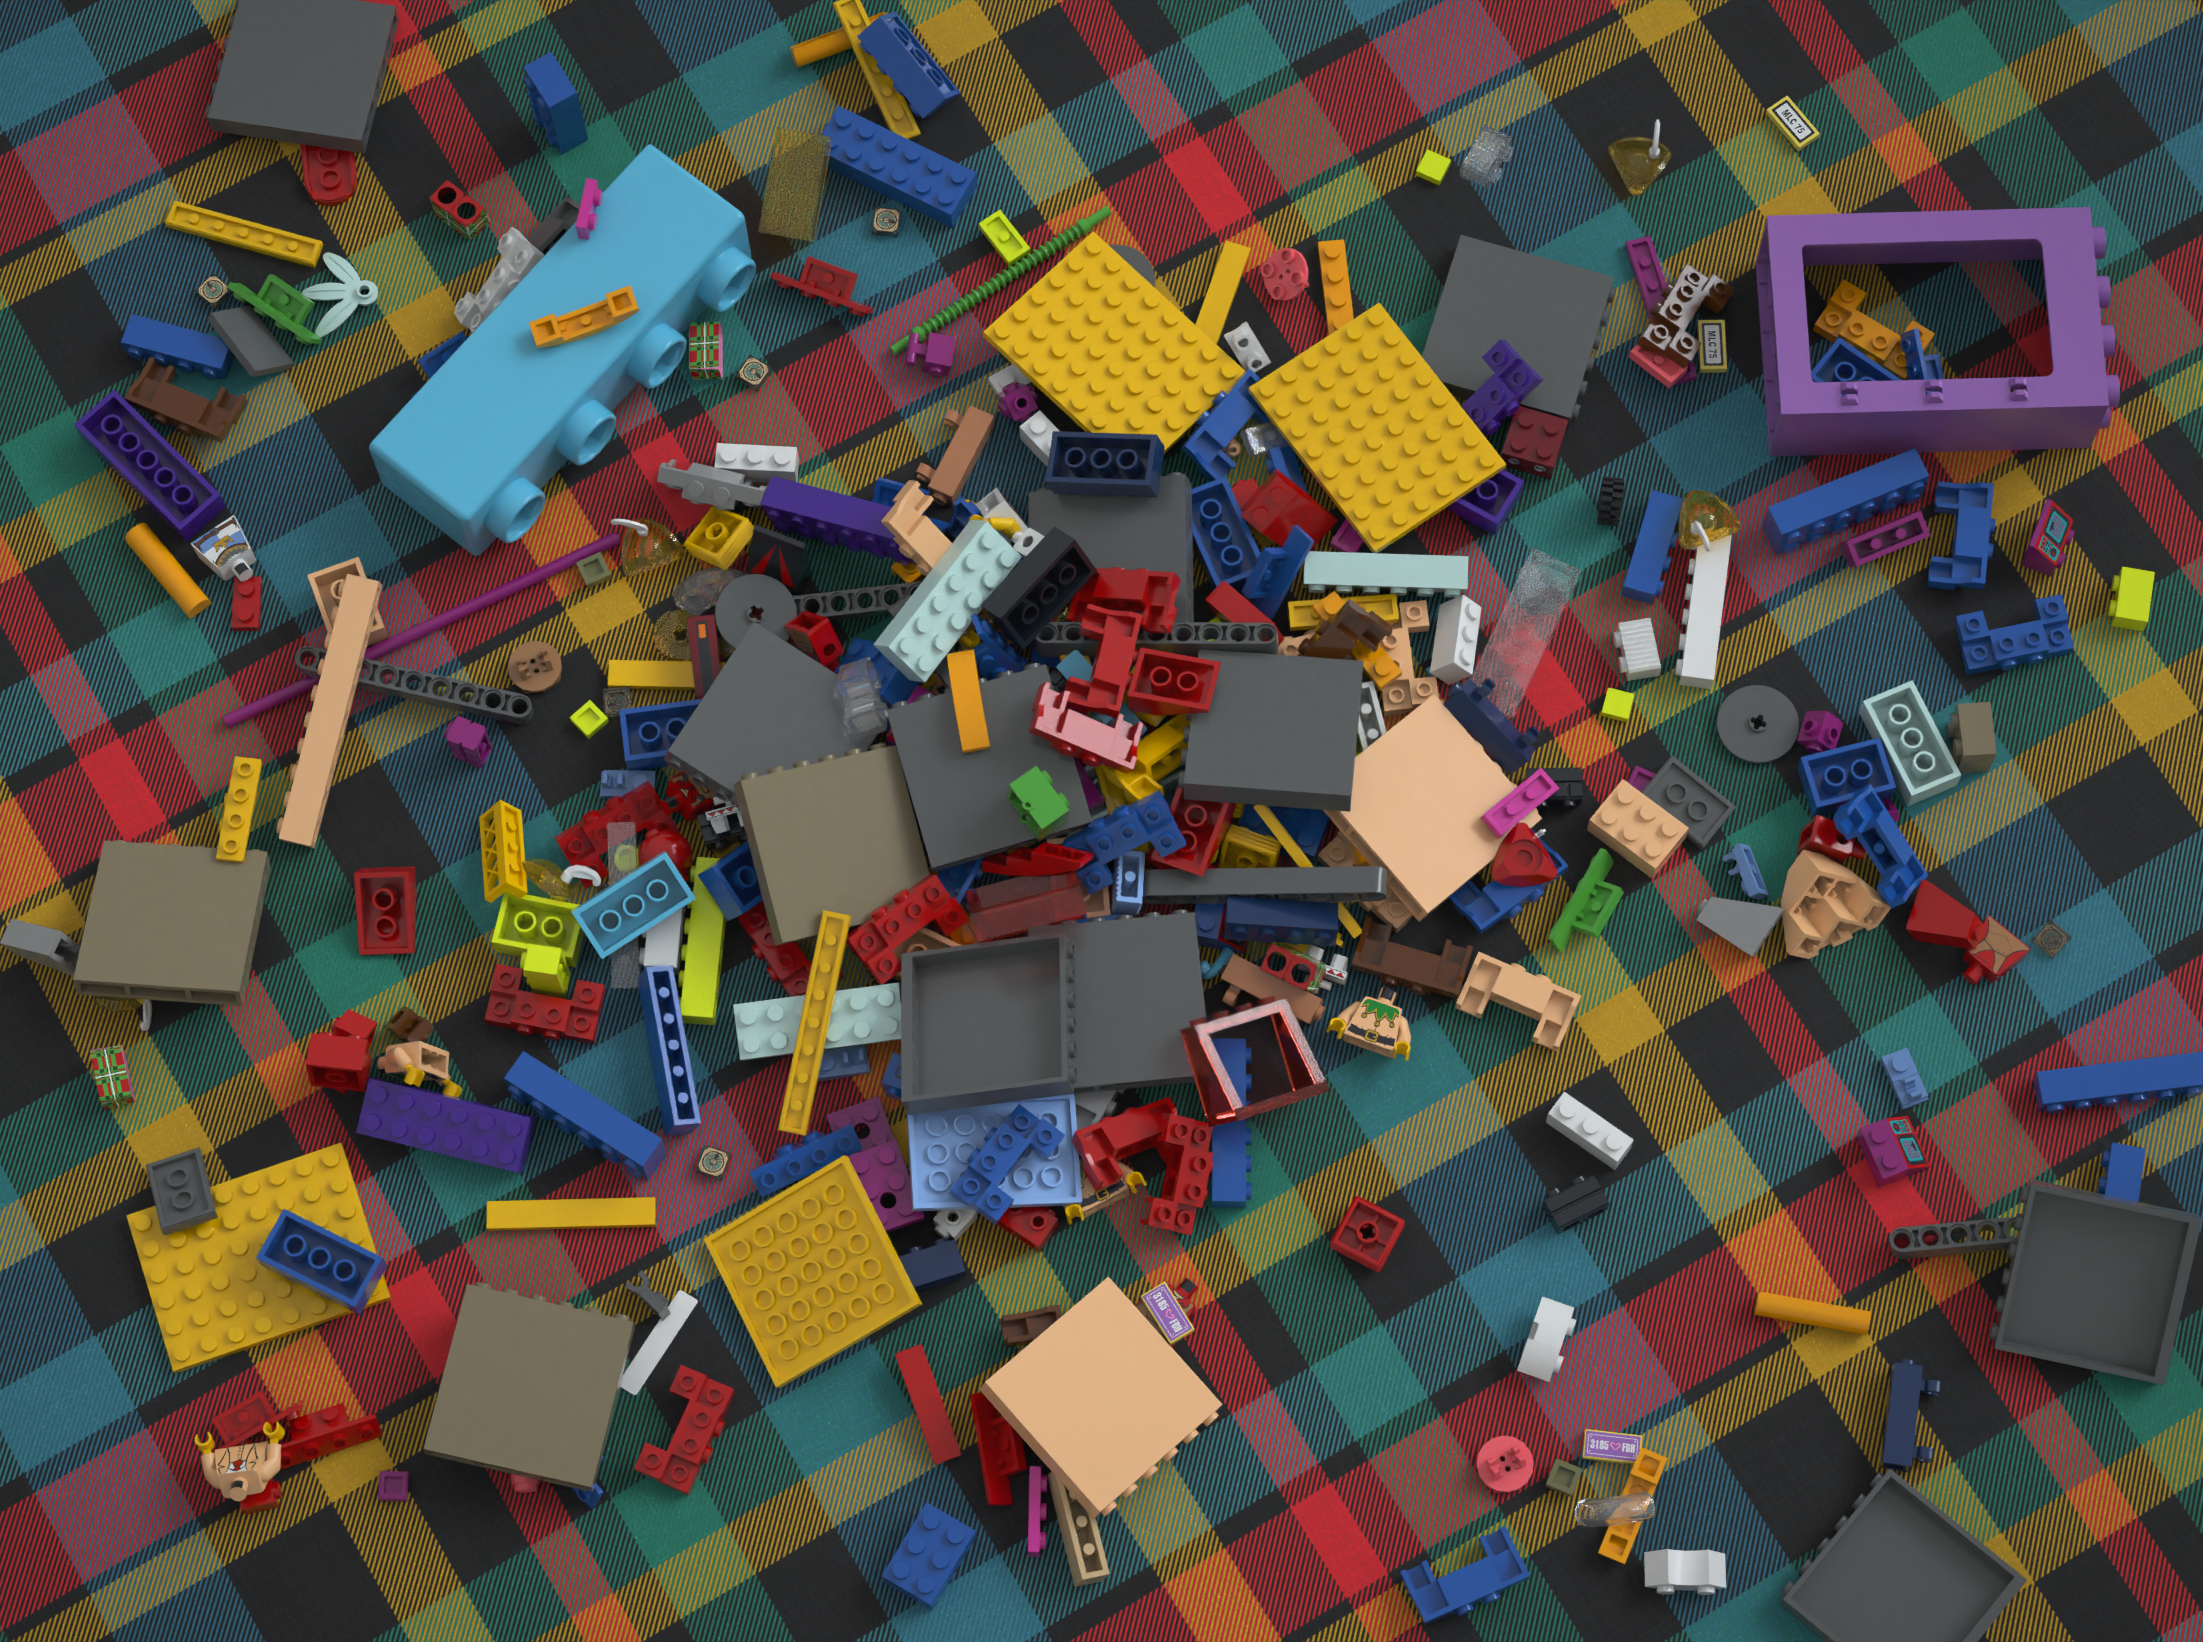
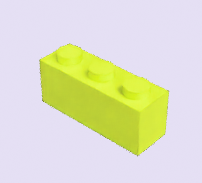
M528 944L527 952L522 953L520 968L524 970V976L527 978V984L530 985L532 992L566 999L571 972L562 948Z

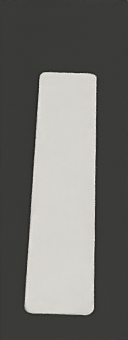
M682 1290L678 1291L668 1306L671 1314L664 1321L661 1319L658 1321L623 1374L620 1387L633 1395L638 1394L696 1306L697 1299Z

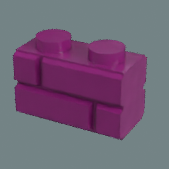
M460 716L455 718L453 723L450 722L448 724L444 737L447 738L448 746L454 758L463 762L468 761L470 765L477 768L483 767L492 750V744L486 728L475 722L471 724L470 720Z

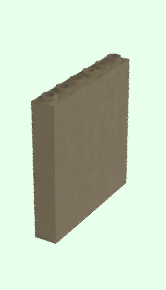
M886 742L870 746L871 751L861 753L860 748L844 752L845 757L837 759L835 754L820 757L819 763L810 764L809 760L794 763L793 769L784 770L783 766L768 769V774L758 776L757 772L742 775L741 781L734 784L775 946L818 936L823 910L850 915L849 928L860 926L872 917L870 913L881 905L886 907L894 901L892 897L903 889L909 890L929 875L896 745L887 747Z
M123 840L104 841L73 977L77 995L243 1006L271 869L268 852L257 849L246 850L244 862L238 863L216 860L218 848L180 846L178 844L162 845L150 842L133 843Z
M475 1282V1285L467 1284L423 1448L425 1454L593 1492L635 1329L634 1322L630 1321V1317L622 1314H613V1317L602 1315V1311L596 1308L586 1307L585 1311L576 1309L574 1304L565 1301H558V1304L546 1302L547 1299L539 1295H530V1298L519 1296V1292L512 1289L503 1288L501 1292L492 1290V1286L481 1282Z

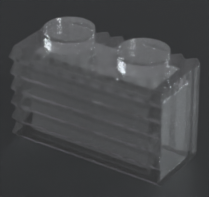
M1483 125L1461 166L1460 177L1486 189H1489L1492 182L1496 184L1503 170L1500 168L1503 161L1508 162L1513 154L1514 148L1511 147L1512 137L1492 127Z

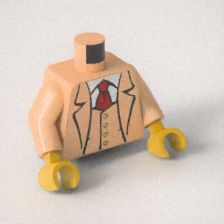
M268 1422L263 1426V1431L270 1439V1444L267 1441L217 1449L215 1453L211 1452L215 1446L211 1434L207 1432L209 1439L206 1443H200L198 1434H196L195 1442L198 1449L203 1452L201 1461L205 1478L215 1489H221L223 1497L242 1501L246 1498V1495L261 1493L264 1491L268 1481L280 1471L281 1444H278V1441L284 1437L285 1431L279 1422H276L277 1427L274 1432H272V1427Z

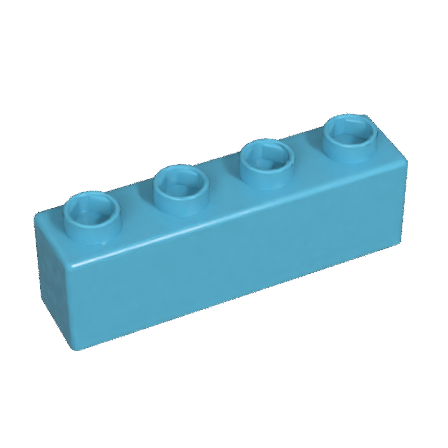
M652 144L647 145L603 192L601 206H596L595 215H597L595 231L591 230L589 240L578 238L575 222L370 443L369 450L382 484L472 555H481L496 538H499L506 544L513 543L521 538L533 526L543 510L545 494L541 489L567 460L580 466L585 465L597 456L614 432L616 416L612 411L638 383L648 389L655 388L663 383L683 358L687 341L682 335L689 328V324L694 322L708 306L716 312H724L731 308L743 296L754 278L756 264L751 259L750 244L743 213ZM631 285L640 310L636 314L592 336L557 346L537 348L529 322L553 313L556 317L605 300V294Z

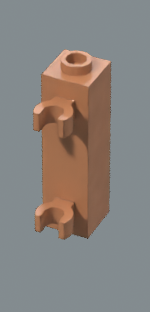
M969 406L965 416H961L958 412L948 409L944 417L946 420L945 425L957 429L937 470L924 463H920L916 471L918 474L917 479L929 483L928 490L930 491V496L939 505L948 504L952 507L954 506L953 503L958 499L995 427L994 415L973 406Z
M1235 954L1232 955L1221 976L1222 980L1231 984L1222 999L1224 1003L1234 1007L1242 990L1290 1014L1281 1030L1282 1033L1293 1037L1300 1021L1311 1026L1314 1021L1319 1022L1325 1011V1007L1322 1006L1323 999L1261 970V967Z

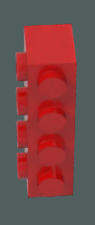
M1042 1206L1041 1208L1015 1207L1008 1208L996 1225L1040 1253L1057 1229L1058 1219L1056 1218L1057 1214L1047 1206Z

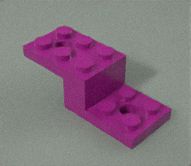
M879 1096L827 1114L826 1117L832 1132L849 1124H852L854 1130L862 1125L870 1130L867 1138L859 1139L862 1150L848 1157L886 1233L924 1220L922 1211H912L911 1179L898 1143L892 1134ZM893 1195L897 1202L894 1207L887 1209L880 1204L882 1197Z

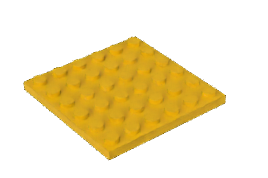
M845 1155L704 1239L777 1388L785 1386L922 1305L849 1157Z

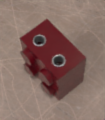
M1520 406L1513 415L1501 454L1506 467L1551 480L1566 434L1568 420Z

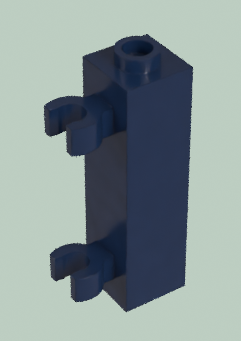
M1489 677L1478 687L1470 678L1462 684L1459 681L1456 682L1446 692L1449 696L1443 705L1510 776L1530 760L1536 750L1532 744L1537 740L1536 737L1540 732L1532 725L1521 734L1490 701L1487 696L1492 693V689L1496 685Z
M1900 1359L1899 1362H1894L1890 1369L1879 1468L1908 1472L1912 1467V1460L1923 1463H1930V1460H1932L1933 1448L1914 1446L1920 1393L1938 1396L1941 1381L1923 1380V1366L1916 1365V1362L1912 1360Z

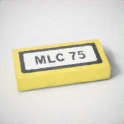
M1788 96L1766 110V115L1798 152L1819 138L1820 133Z
M1698 320V341L1702 343L1698 349L1700 373L1727 372L1725 320Z

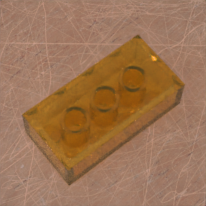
M776 127L758 232L808 242L815 241L832 144L831 137Z

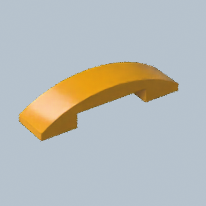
M631 285L605 294V300L556 317L553 313L529 322L537 348L557 346L592 336L636 314L640 310Z
M974 649L947 654L962 751L967 753L989 749L990 742Z
M1640 1448L1598 1554L1625 1565L1668 1458L1645 1448Z

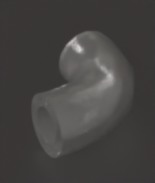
M1645 1491L1607 1498H1584L1576 1505L1575 1517L1577 1522L1584 1527L1624 1525L1652 1519L1655 1505L1651 1495Z

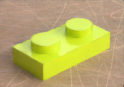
M1001 210L978 223L979 229L1008 266L1013 265L1015 261H1019L1021 257H1025L1027 253H1031L1030 247Z

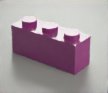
M1914 511L1839 543L1848 566L1857 567L1931 535L1921 511Z

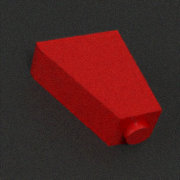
M1224 580L1205 599L1215 616L1222 623H1271L1278 632V645L1284 640L1276 624Z
M1921 880L1906 926L1908 933L1915 941L1976 950L1978 941L1982 939L1984 934L1983 923L1976 914L1929 881Z

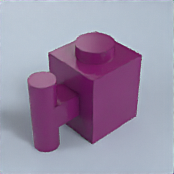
M910 333L905 364L907 366H915L916 359L922 358L921 372H927L933 377L948 376L952 367L956 337L929 333L924 345L919 344V334Z

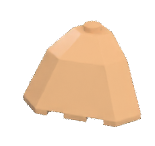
M1803 850L1788 870L1781 899V908L1785 910L1782 917L1786 951L1789 955L1810 959L1818 955L1819 949L1829 944L1835 947L1852 939V934L1863 928L1869 931L1878 927L1891 908L1875 889L1850 869L1823 854Z

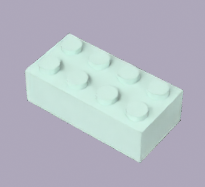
M1913 680L1863 701L1859 713L1872 739L1880 737L1894 782L1907 807L1957 786L1961 773Z

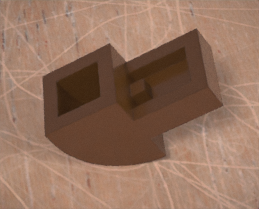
M402 1006L385 1025L402 1043L424 1042L434 1031L432 1023L426 1018L418 1016L411 1008Z

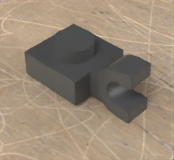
M641 1270L638 1275L643 1280L642 1285L635 1287L631 1282H628L625 1286L632 1294L638 1295L664 1321L671 1314L667 1307L669 1301L659 1290L654 1293L649 1288L650 1280Z

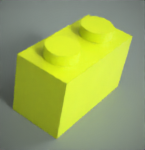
M2122 566L2119 574L2113 576L2111 591H2115V599L2110 600L2108 616H2112L2111 626L2144 631L2149 619L2155 572Z

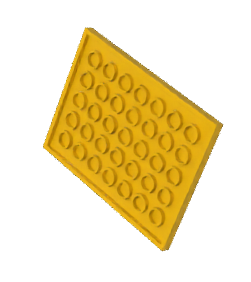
M1094 231L993 322L982 335L1085 432L1154 434L1159 437L1165 446L1164 454L1197 423L1196 419L1202 412L1212 409L1214 406L1212 400L1222 390L1226 393L1245 371Z
M1380 303L1374 305L1249 387L1248 392L1373 553H1379L1506 468L1504 460Z
M342 1143L212 1186L211 1191L218 1215L216 1219L164 1236L161 1231L156 1206L126 1215L170 1363L175 1374L354 1313L261 1266L256 1257L283 1209L377 1254ZM384 1274L364 1309L392 1300Z

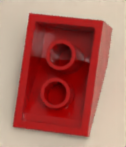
M1277 468L1241 508V517L1282 547L1293 526L1298 525L1314 540L1310 551L1338 521L1335 516Z
M1140 647L1127 695L1130 711L1151 715L1209 713L1221 662Z
M1177 787L1170 811L1186 840V846L1163 858L1154 848L1151 859L1203 877L1228 830L1237 806L1236 803L1184 799V788Z
M415 866L360 868L354 873L359 955L414 953L416 928Z

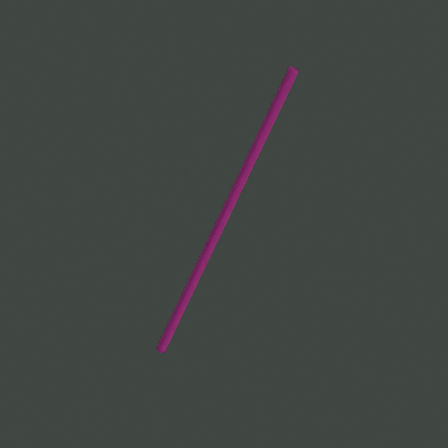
M615 531L366 648L364 658L375 660L576 565V562L598 552L607 551L621 544V541ZM307 676L224 715L223 719L228 728L235 726L313 689L314 685L318 686L320 679Z

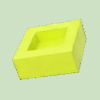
M1427 149L1416 170V176L1440 185L1451 164V159Z
M1608 688L1601 716L1628 722L1634 694Z
M591 700L570 717L571 722L588 739L609 722L608 718Z

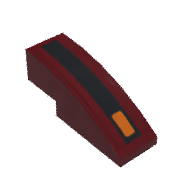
M715 614L687 618L696 699H703L722 670Z

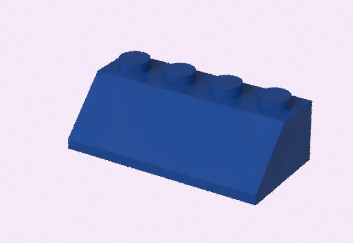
M896 12L879 16L857 36L861 41L860 46L862 49L875 58L878 69L892 79L895 90L908 99L911 110L917 116L922 118L931 116L960 94V91Z

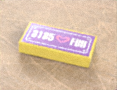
M1166 1282L1141 1295V1300L1170 1346L1195 1331Z
M1585 1429L1582 1459L1634 1465L1642 1445V1436Z

